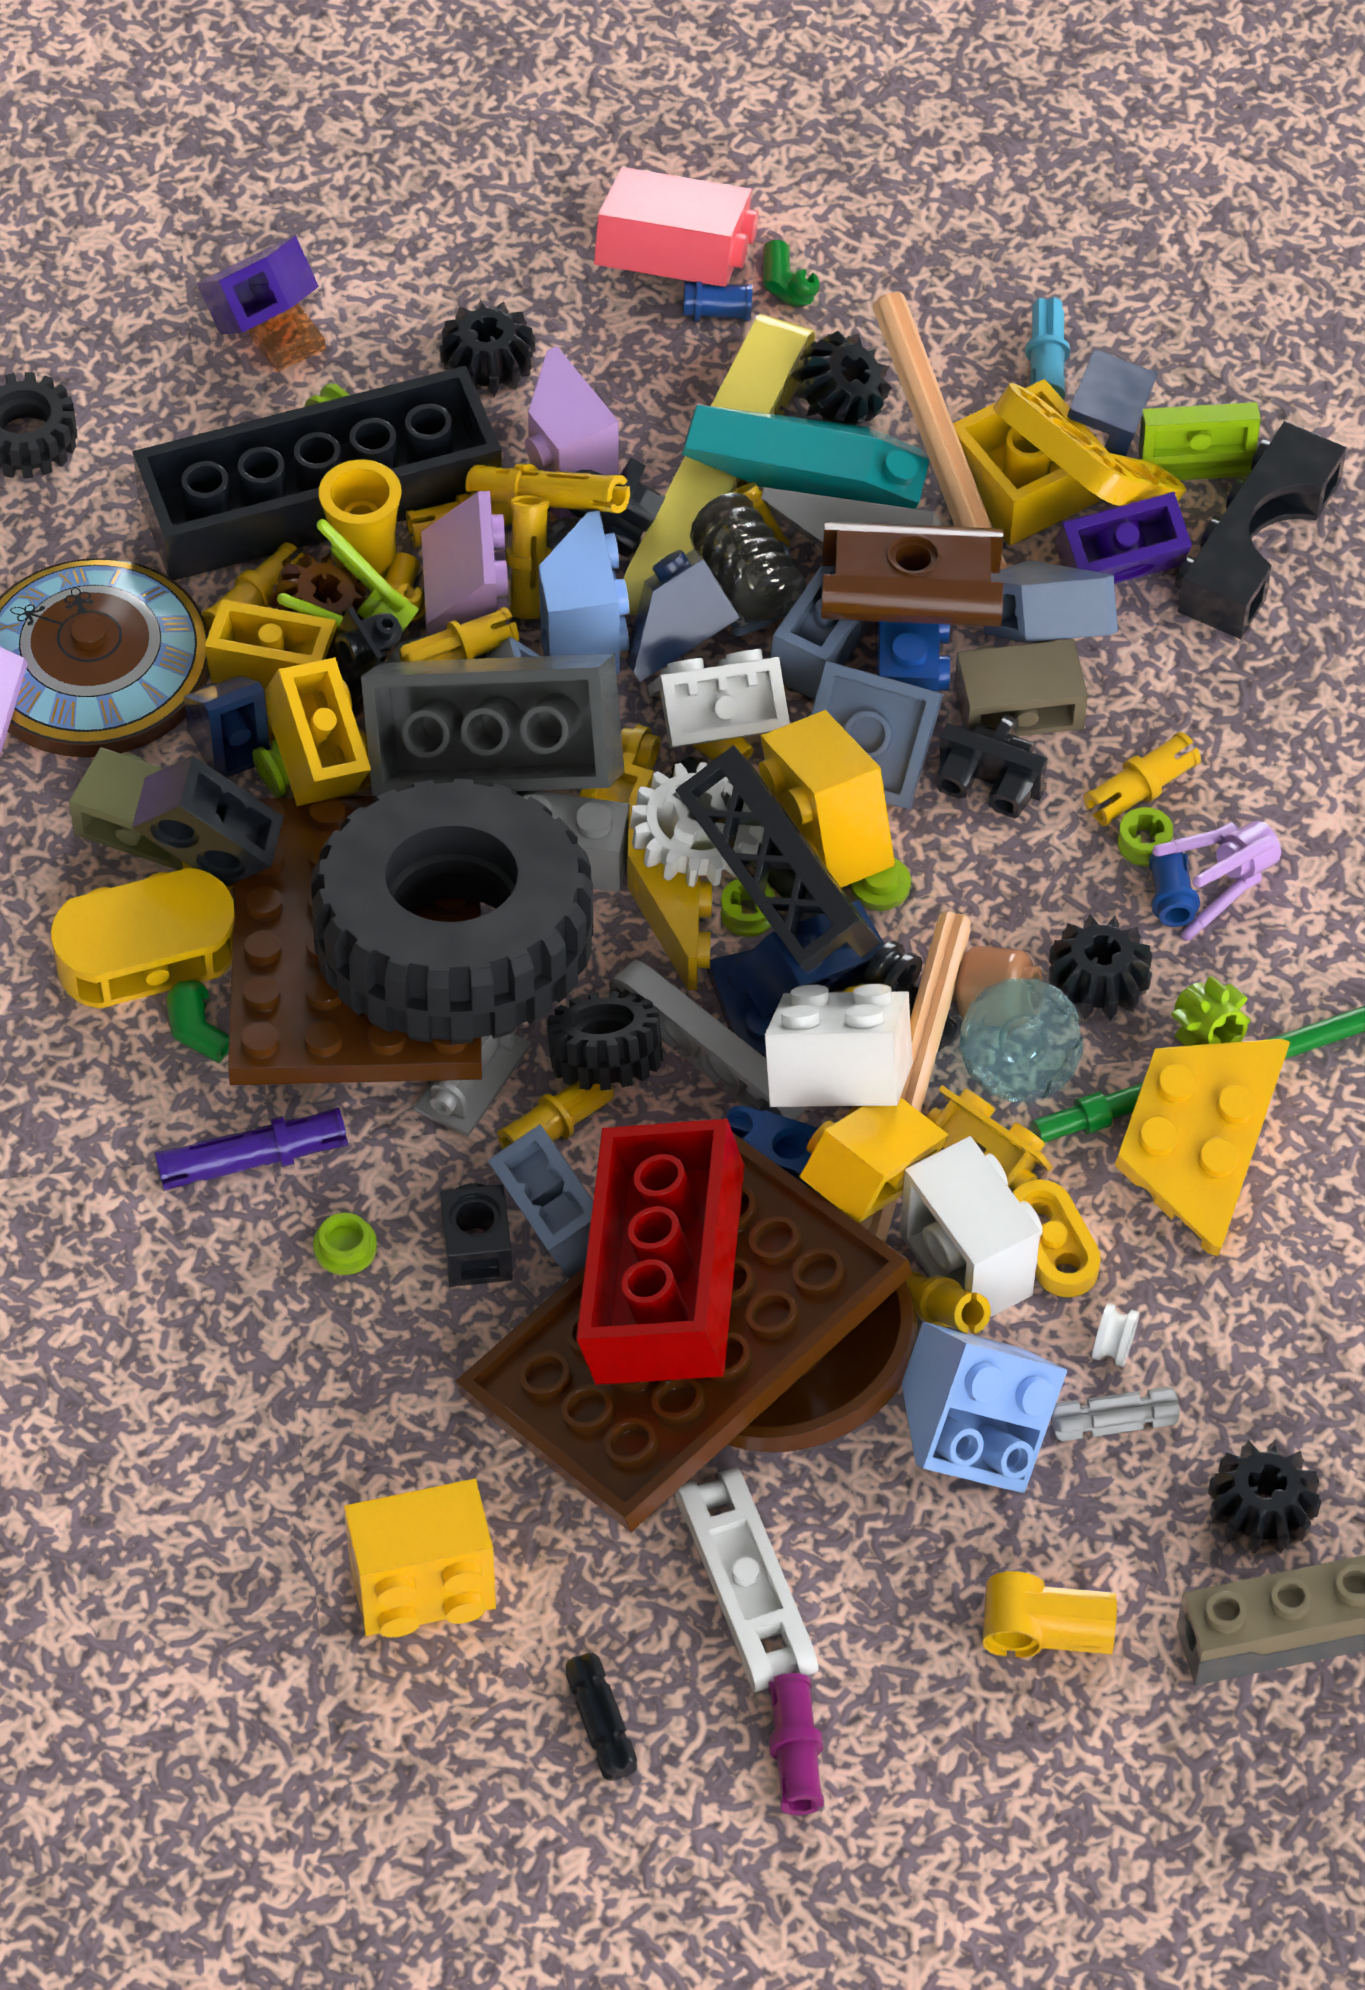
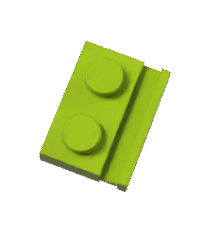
M1258 403L1142 409L1138 448L1139 459L1162 467L1178 480L1249 476L1252 471L1251 463L1257 450L1261 420Z

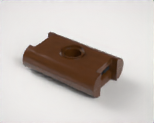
M824 521L822 566H834V575L823 574L821 619L1000 627L1004 582L991 581V573H1000L1003 529Z

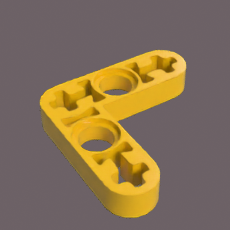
M1009 383L993 407V410L999 417L1090 492L1111 504L1123 506L1175 492L1179 502L1186 492V487L1180 480L1152 462L1106 453L1042 399L1020 385Z

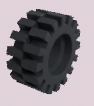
M25 372L24 381H16L15 373L5 375L6 384L0 385V467L2 466L3 474L6 477L14 478L16 470H22L23 479L33 478L32 469L40 468L43 476L53 472L52 461L61 467L68 461L66 452L73 454L76 448L75 439H78L72 398L67 396V389L61 383L54 388L53 378L46 375L43 376L40 383L36 382L35 373ZM24 417L37 418L45 422L42 427L29 433H11L3 429L9 422Z
M610 991L608 997L600 998L599 992L588 994L589 1000L582 1001L579 997L570 999L569 1007L559 1005L554 1009L555 1015H549L547 1019V1032L551 1067L557 1079L563 1077V1083L572 1086L579 1081L580 1089L590 1090L593 1084H600V1090L602 1091L612 1090L611 1084L619 1082L622 1088L633 1085L632 1078L635 1077L644 1081L650 1077V1071L657 1072L661 1067L660 1061H663L659 1011L657 1007L653 1008V1002L649 999L640 1001L639 995L630 993L623 999L618 991Z

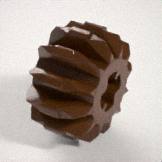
M306 552L302 558H299L296 565L288 563L286 567L281 569L276 580L277 584L273 586L269 594V606L274 609L298 613L278 603L277 596L280 593H285L344 617L349 608L353 607L354 611L357 612L366 599L364 597L367 589L361 581L351 579L352 573L345 566L339 568L333 565L330 553L318 563ZM357 614L360 620H364L363 617Z

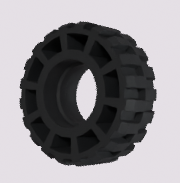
M454 779V783L434 784L433 780L413 783L410 789L396 792L393 789L377 796L372 805L365 809L360 806L341 823V832L334 831L320 850L319 862L313 868L311 876L315 953L319 956L320 971L326 982L334 990H338V998L358 1015L361 1013L368 1015V1020L373 1025L392 1033L394 1030L406 1033L412 1040L431 1043L432 1039L451 1040L452 1044L473 1043L474 1038L489 1035L493 1039L513 1033L516 1026L525 1022L531 1025L545 1016L552 1009L554 1001L560 1003L578 983V975L588 965L592 952L593 883L591 882L589 858L587 853L578 844V837L560 817L552 818V812L544 804L531 796L525 799L518 796L512 788L495 783L492 787L479 785L471 779ZM452 898L474 900L495 908L494 911L484 916L460 922L433 921L411 913L412 910L426 903Z

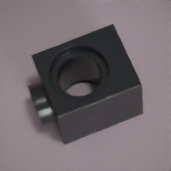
M470 1183L456 1189L440 1191L442 1229L449 1287L513 1281L512 1249L504 1184L485 1186L479 1183ZM473 1228L487 1230L481 1234H468L465 1232Z

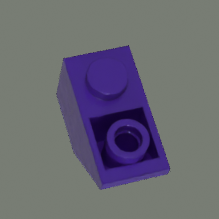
M296 235L197 282L209 312L221 334L243 333L291 309L319 287Z

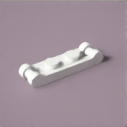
M733 1467L718 1472L717 1480L697 1485L695 1480L686 1482L675 1492L676 1502L684 1522L689 1527L742 1659L743 1668L752 1691L758 1692L768 1689V1682L774 1681V1677L778 1675L800 1673L808 1676L817 1673L818 1662L813 1645L740 1469ZM722 1505H727V1508L731 1510L710 1517L708 1510ZM781 1634L786 1647L766 1653L761 1640Z

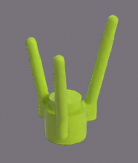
M325 519L319 520L317 528L332 544L331 552L371 591L356 613L364 619L376 614L390 613L398 619L403 632L419 608L394 590ZM280 593L277 596L279 604L298 613L336 620L337 629L343 619L341 615L288 594Z

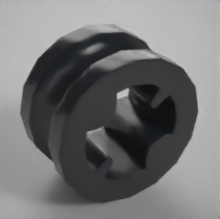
M892 940L882 946L871 959L864 973L863 984H883L890 986L892 992H909L920 975L923 961L915 953L911 952L905 955L904 946L898 941Z

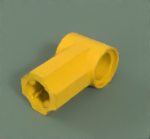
M1020 1571L996 1573L989 1577L986 1582L983 1647L988 1652L998 1656H1007V1650L1015 1651V1657L1021 1658L1032 1657L1038 1654L1042 1648L1112 1654L1117 1620V1593L1046 1587L1045 1582L1039 1577Z

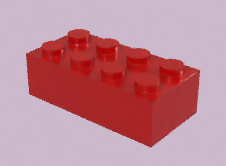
M727 1118L602 1128L577 1331V1342L596 1385L724 1377L745 1166Z

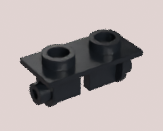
M353 607L349 608L331 642L326 659L336 658L342 680L347 684L350 691L353 712L363 696L361 676L379 664L380 661L385 662L388 656L386 651L395 646L401 638V625L398 619L390 613L376 614L360 620Z

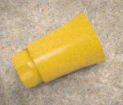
M371 460L347 461L335 466L323 477L319 486V500L327 522L385 579L389 566L396 556L395 531L397 511L401 498V484L396 474L381 463ZM332 553L337 567H344L345 565ZM352 574L351 579H357V578Z

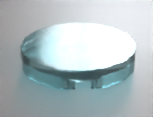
M1007 978L986 987L969 1005L960 1029V1053L968 1074L985 1092L1005 1101L1027 1102L1051 1096L1057 1093L1074 1076L1083 1054V1037H1080V1028L1077 1022L1080 1019L1073 1003L1059 988L1039 979Z

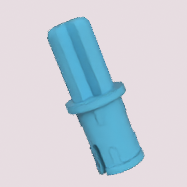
M1056 297L1049 299L1039 298L1032 305V339L1028 341L1025 348V355L1030 361L1031 366L1030 385L1045 379L1059 396L1064 399V364L1070 356V345L1064 339V310L1062 308V301Z

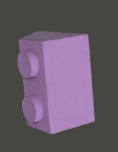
M558 346L547 350L528 410L529 437L525 439V449L529 457V464L534 465L538 470L551 472L593 470L601 475H619L618 420ZM549 507L557 519L574 516L568 509Z

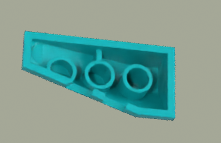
M698 404L693 411L681 455L749 483L754 482L762 488L766 487L916 509L920 502L930 459L920 448L866 426Z

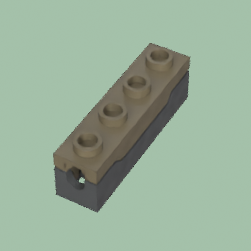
M1365 1555L1183 1592L1182 1605L1180 1606L1176 1628L1195 1686L1365 1651Z

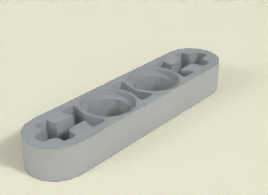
M638 960L632 961L610 980V991L620 992L621 998L624 999L630 993L639 995L640 1001L649 999L653 1002V1008L657 1007L659 1011L662 1041L670 1047L675 1044L680 1047L677 1053L713 1082L717 1083L720 1080L726 1085L722 1089L743 1106L760 1111L766 1110L796 1120L805 1112L806 1107H770L767 1059L650 966Z

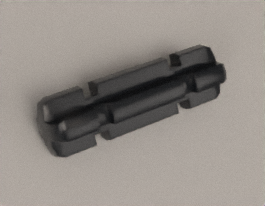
M586 1653L569 1659L565 1665V1676L572 1694L577 1698L575 1703L592 1749L596 1750L598 1755L596 1760L602 1776L608 1781H615L634 1774L637 1771V1756L631 1740L626 1737L625 1732L627 1729L610 1684L605 1681L606 1673L600 1657L595 1653Z

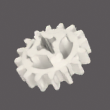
M700 762L696 773L707 766V763ZM681 763L675 764L673 778L671 779L657 771L653 774L651 788L641 786L638 790L636 805L632 806L630 828L634 829L632 845L634 849H646L644 864L647 867L655 866L660 862L664 864L663 879L668 881L675 877L678 872L686 874V882L689 887L695 886L700 875H707L708 880L713 886L720 885L723 870L736 877L675 791V789L696 773L688 774L686 768ZM724 777L698 797V800L705 809L728 811L733 785L729 783L727 777ZM744 802L742 812H751ZM715 823L723 833L725 824ZM739 825L734 845L735 852L757 854L759 843H762L764 828L762 826Z

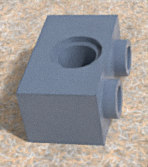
M821 565L774 633L770 658L779 657L784 686L813 700L816 698L826 661L844 666L874 623V621L821 619L823 574L834 575V566Z

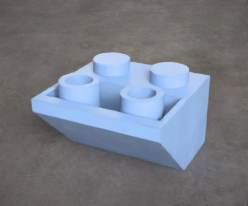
M599 511L587 512L539 565L540 638L544 656L615 653L616 674H620V652L629 651L625 616H619L629 614L628 592L625 580H617L616 573L612 570L619 568L616 537L614 533L604 534Z
M922 1322L902 1380L916 1465L923 1469L1025 1494L1067 1370L1024 1348Z

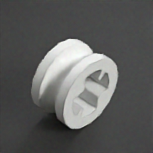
M1108 1303L1098 1328L1092 1359L1100 1361L1102 1357L1110 1356L1115 1360L1116 1366L1124 1367L1135 1336L1140 1313L1131 1310L1128 1314H1120L1116 1310V1305Z

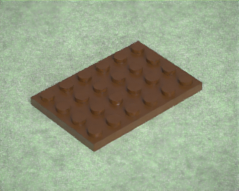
M377 796L337 797L300 806L296 805L295 798L259 799L281 814L283 821L272 866L235 883V922L233 926L228 1057L230 1085L482 1080V1037L474 1038L473 1043L452 1044L451 1040L432 1039L431 1043L412 1040L406 1033L394 1030L392 1033L373 1025L368 1020V1015L365 1013L358 1015L338 998V990H334L326 982L320 971L319 956L315 953L311 899L313 868L319 862L320 850L334 831L341 832V823L360 806L365 809L372 805ZM442 899L421 905L412 910L411 913L433 921H467L481 917V902L469 899Z
M734 1133L733 1135L745 1166L724 1377L596 1385L577 1342L585 1273L584 1266L455 1381L463 1398L629 1532L634 1531L913 1275L906 1257Z

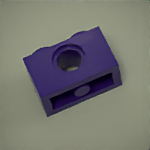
M1175 492L1065 521L1062 523L1054 542L1062 566L1114 575V584L1179 567L1186 559L1192 547Z

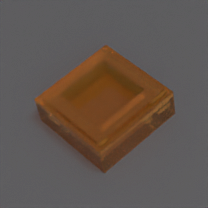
M298 303L291 309L249 329V336L276 372L326 350L325 338Z

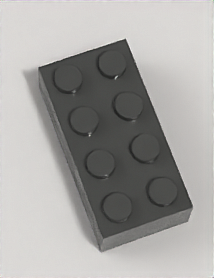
M615 653L385 662L377 664L361 676L368 756L371 767L372 796H379L393 789L396 792L410 789L413 783L433 780L434 784L454 783V779H471L476 784L490 787L495 783L512 788L514 791L609 788L624 773Z

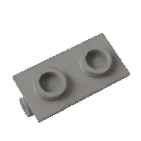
M514 1031L511 1034L495 1039L491 1035L482 1037V1080L432 1081L415 1105L414 1111L469 1137L530 1048L531 1042L515 1035Z

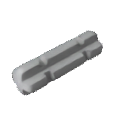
M1162 1387L1148 1389V1396L1144 1397L1140 1396L1139 1391L1087 1398V1405L1080 1406L1078 1400L1059 1402L1055 1404L1051 1416L1053 1432L1056 1439L1068 1441L1083 1438V1432L1091 1431L1092 1437L1143 1430V1423L1151 1422L1152 1428L1175 1425L1180 1414L1176 1392L1173 1388Z

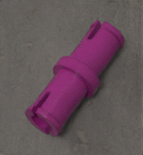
M786 1673L774 1677V1681L768 1682L774 1723V1732L769 1737L770 1755L778 1762L781 1810L790 1815H807L817 1812L818 1807L822 1808L824 1806L818 1766V1755L823 1751L822 1733L817 1728H814L810 1692L811 1679L800 1673Z

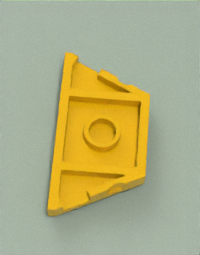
M1270 1039L1155 1048L1114 1165L1132 1183L1146 1189L1151 1194L1154 1204L1171 1220L1175 1216L1180 1218L1202 1240L1200 1247L1208 1254L1218 1256L1222 1249L1290 1044L1287 1040Z

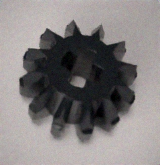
M480 300L476 310L471 311L459 307L455 319L445 321L442 330V345L439 346L440 362L443 363V369L445 370L466 366L476 391L481 386H488V389L495 397L499 384L503 383L505 386L516 390L520 376H530L534 365L533 352L536 351L535 335L532 333V328L527 326L523 312L509 313L504 301L494 309L486 308Z
M839 331L827 334L818 342L813 341L805 348L803 355L800 357L801 362L796 365L792 376L800 383L794 397L807 400L810 405L806 417L819 414L822 417V421L858 426L865 421L870 422L881 412V408L884 406L883 401L888 397V393L892 389L890 384L883 379L890 366L877 363L874 358L878 346L865 349L862 347L859 333L845 338Z
M1091 914L1084 921L1083 928L1067 923L1065 930L1062 931L1061 940L1054 941L1049 954L1051 967L1049 968L1048 980L1052 990L1060 991V1000L1062 1001L1063 1008L1078 1004V1002L1082 1003L1081 1012L1085 1020L1093 1013L1094 1008H1102V1011L1110 1021L1117 1014L1118 1006L1133 1012L1135 1006L1139 1003L1140 995L1146 994V991L1150 988L1152 972L1150 971L1152 963L1150 945L1140 943L1141 936L1139 935L1138 927L1121 931L1116 915L1107 925H1099Z
M1276 1439L1269 1444L1266 1452H1260L1249 1440L1242 1446L1240 1457L1226 1452L1225 1456L1220 1460L1219 1473H1215L1214 1477L1210 1478L1208 1495L1213 1500L1210 1509L1212 1523L1226 1524L1225 1536L1228 1543L1241 1538L1243 1535L1250 1537L1248 1545L1252 1554L1260 1550L1263 1540L1269 1539V1543L1279 1554L1287 1548L1289 1537L1303 1541L1309 1534L1310 1521L1314 1520V1517H1318L1321 1506V1499H1319V1495L1316 1493L1319 1483L1317 1471L1302 1470L1304 1459L1301 1451L1288 1457L1279 1455L1280 1447ZM1258 1493H1259V1494H1267V1495L1272 1496V1497H1271V1498H1262V1497L1258 1496Z

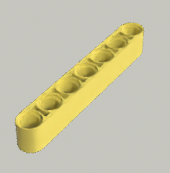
M759 314L750 328L711 406L783 416L785 411L780 410V407L788 406L799 384L793 378L792 373L796 365L801 362L800 357L803 355V350L815 341V331ZM686 456L684 457L665 494L666 497L661 508L646 531L623 577L628 592L629 614L637 615L644 581L655 574L652 568L657 562L675 551L683 550L684 554H687L693 549L704 559V550L707 547L718 545L723 535L718 533L719 529L725 530L730 521L725 512L728 508L725 498L731 492L749 482Z

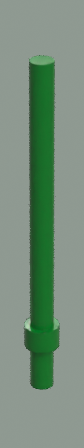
M1365 1006L1266 1040L1284 1039L1289 1041L1290 1044L1285 1059L1365 1032ZM1142 1083L1105 1096L1100 1091L1077 1098L1074 1100L1073 1107L1032 1120V1133L1046 1143L1083 1130L1088 1135L1111 1127L1112 1119L1133 1112Z

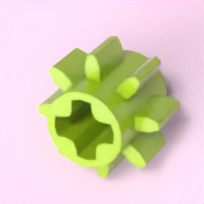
M1209 976L1206 983H1195L1188 986L1177 998L1174 1011L1171 1013V1016L1182 1025L1174 1035L1175 1038L1184 1046L1241 1042L1251 1021V1018L1240 1010L1248 998L1232 984L1229 983L1224 986L1213 976Z

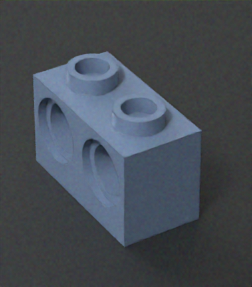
M539 1124L491 1157L488 1162L548 1252L570 1279L586 1264L593 1199L541 1124Z

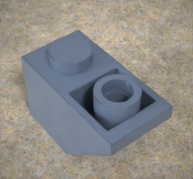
M1027 560L1001 569L1000 573H991V581L1004 582L1001 626H983L984 634L1022 642L1106 636L1118 632L1114 575Z

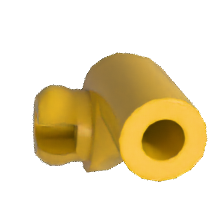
M401 552L396 553L395 559L389 566L384 580L394 590L419 608L410 622L412 623L419 620L426 611L424 592L419 586L416 589L413 588L420 568V562L413 555Z

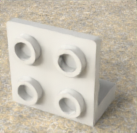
M761 649L727 654L725 659L718 660L719 666L704 668L703 658L668 663L667 668L660 669L661 675L648 685L649 697L661 695L669 747L676 748L765 734L790 724L779 657L763 659Z

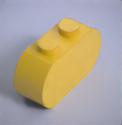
M189 867L174 872H158L143 880L112 888L101 887L85 895L70 898L58 910L51 927V941L60 984L76 1001L101 1009L169 991L179 981L197 980L203 982L219 978L232 964L233 926L235 922L232 896L223 882L214 875Z

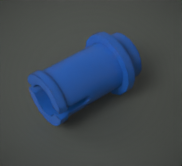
M699 281L685 282L683 316H694V322H700V317L734 318L750 321L752 284H727L726 287L704 284Z
M1172 853L1160 857L1152 854L1149 858V866L1152 871L1155 895L1151 900L1152 912L1164 925L1169 927H1180L1189 924L1195 918L1196 912L1200 907V898L1197 892L1191 888L1187 853Z

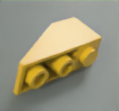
M630 805L627 888L687 990H697L698 968H710L711 932L699 931V917L711 918L712 883L710 881H700V875L695 886L689 887L686 882V874L680 872L669 881L663 879L665 865L661 862L655 866L647 867L644 864L646 849H634L632 845L634 829L630 828L632 806L635 805Z

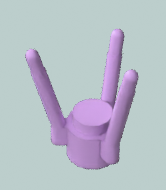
M1252 821L1238 828L1234 823L1229 822L1214 831L1172 840L1171 842L1158 844L1153 847V854L1160 857L1218 843L1220 845L1216 851L1218 863L1193 878V885L1195 887H1202L1225 874L1230 878L1236 879L1230 887L1181 932L1182 940H1191L1245 890L1261 882L1262 871L1275 865L1280 860V843L1273 830L1266 823Z

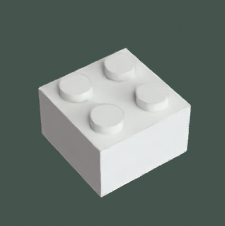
M868 984L855 988L853 992L829 993L828 988L825 986L805 985L792 989L791 993H784L765 1033L770 1107L897 1106L913 1064L908 991L892 992L890 986Z
M969 1136L905 1169L900 1235L930 1277L938 1275L948 1277L958 1282L963 1290L982 1294L990 1304V1317L1033 1295L1042 1225L1033 1207L1026 1201L1019 1202L1009 1189L1005 1172L999 1161L992 1154L984 1155L973 1138Z

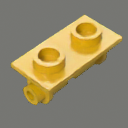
M943 1085L938 1089L949 1103L943 1111L937 1107L933 1108L926 1117L949 1134L942 1147L943 1149L971 1136L978 1146L981 1145L986 1149L984 1155L990 1153L999 1161L1007 1178V1186L1012 1193L1021 1184L1037 1180V1175L1032 1173L1037 1164L1047 1171L1053 1168L1043 1153L1040 1152L1045 1146V1142L1017 1122H1014L1008 1130L990 1117L995 1112V1109L967 1088L962 1091L960 1096Z

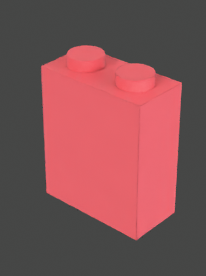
M621 167L598 213L594 265L726 287L734 267L743 268L748 244H753L756 237L759 212L750 210L752 189Z

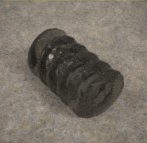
M722 494L709 501L698 512L690 531L692 546L704 559L715 579L722 586V590L732 601L734 609L743 618L752 621L770 620L790 610L806 588L805 578L795 568L794 561L785 553L783 545L774 538V532L764 523L763 516L754 508L753 502L743 494Z

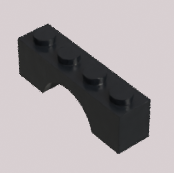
M1286 421L1283 422L1272 441L1264 438L1254 454L1250 475L1247 479L1239 477L1235 481L1226 501V512L1222 518L1212 517L1201 539L1200 548L1202 549L1196 558L1187 556L1178 571L1175 580V588L1181 590L1178 612L1238 639H1242L1266 601L1272 565L1255 548L1252 538L1263 528L1276 522L1292 519L1316 521L1341 482L1347 447Z

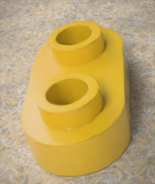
M1037 1179L1021 1184L1013 1192L1019 1202H1028L1036 1214H1044L1050 1219L1049 1222L1041 1224L1042 1235L1039 1240L1038 1262L1035 1271L1038 1282L1045 1290L1056 1296L1069 1298L1085 1294L1095 1285L1098 1279L1101 1256L1097 1244L1071 1197L1063 1187L1049 1180ZM1060 1264H1071L1078 1271L1075 1273H1063L1057 1270L1056 1267Z

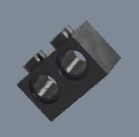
M192 755L145 777L132 828L190 867L206 871L218 878L225 886H229L272 866L283 816Z

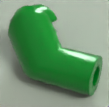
M771 240L765 243L763 246V286L765 290L794 308L805 307L811 304L814 296L820 289L818 277L812 273L806 279V269H799L795 273L790 270V247L786 242Z
M197 980L177 982L170 989L166 998L170 1031L173 1038L216 1063H220L229 1053V1034L206 1022V1003L204 999L210 997L208 989Z

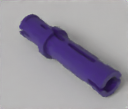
M337 1107L315 1115L284 1121L283 1116L270 1119L271 1125L197 1142L180 1148L154 1152L163 1191L280 1162L281 1167L293 1165L295 1158L324 1150L347 1147L348 1139L345 1136L346 1129L340 1108Z

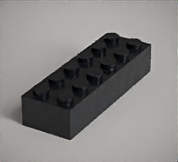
M466 366L132 451L138 497L167 576L173 581L272 555L285 542L300 548L327 541L328 539L317 528L319 520L325 519L327 521L319 500V486L327 472L341 463L351 460H371L387 466L396 474L401 484V498L396 522L406 520V511H416L455 502L456 495L465 493L470 495L472 492H478L466 491L467 474L474 465L502 468L501 447Z

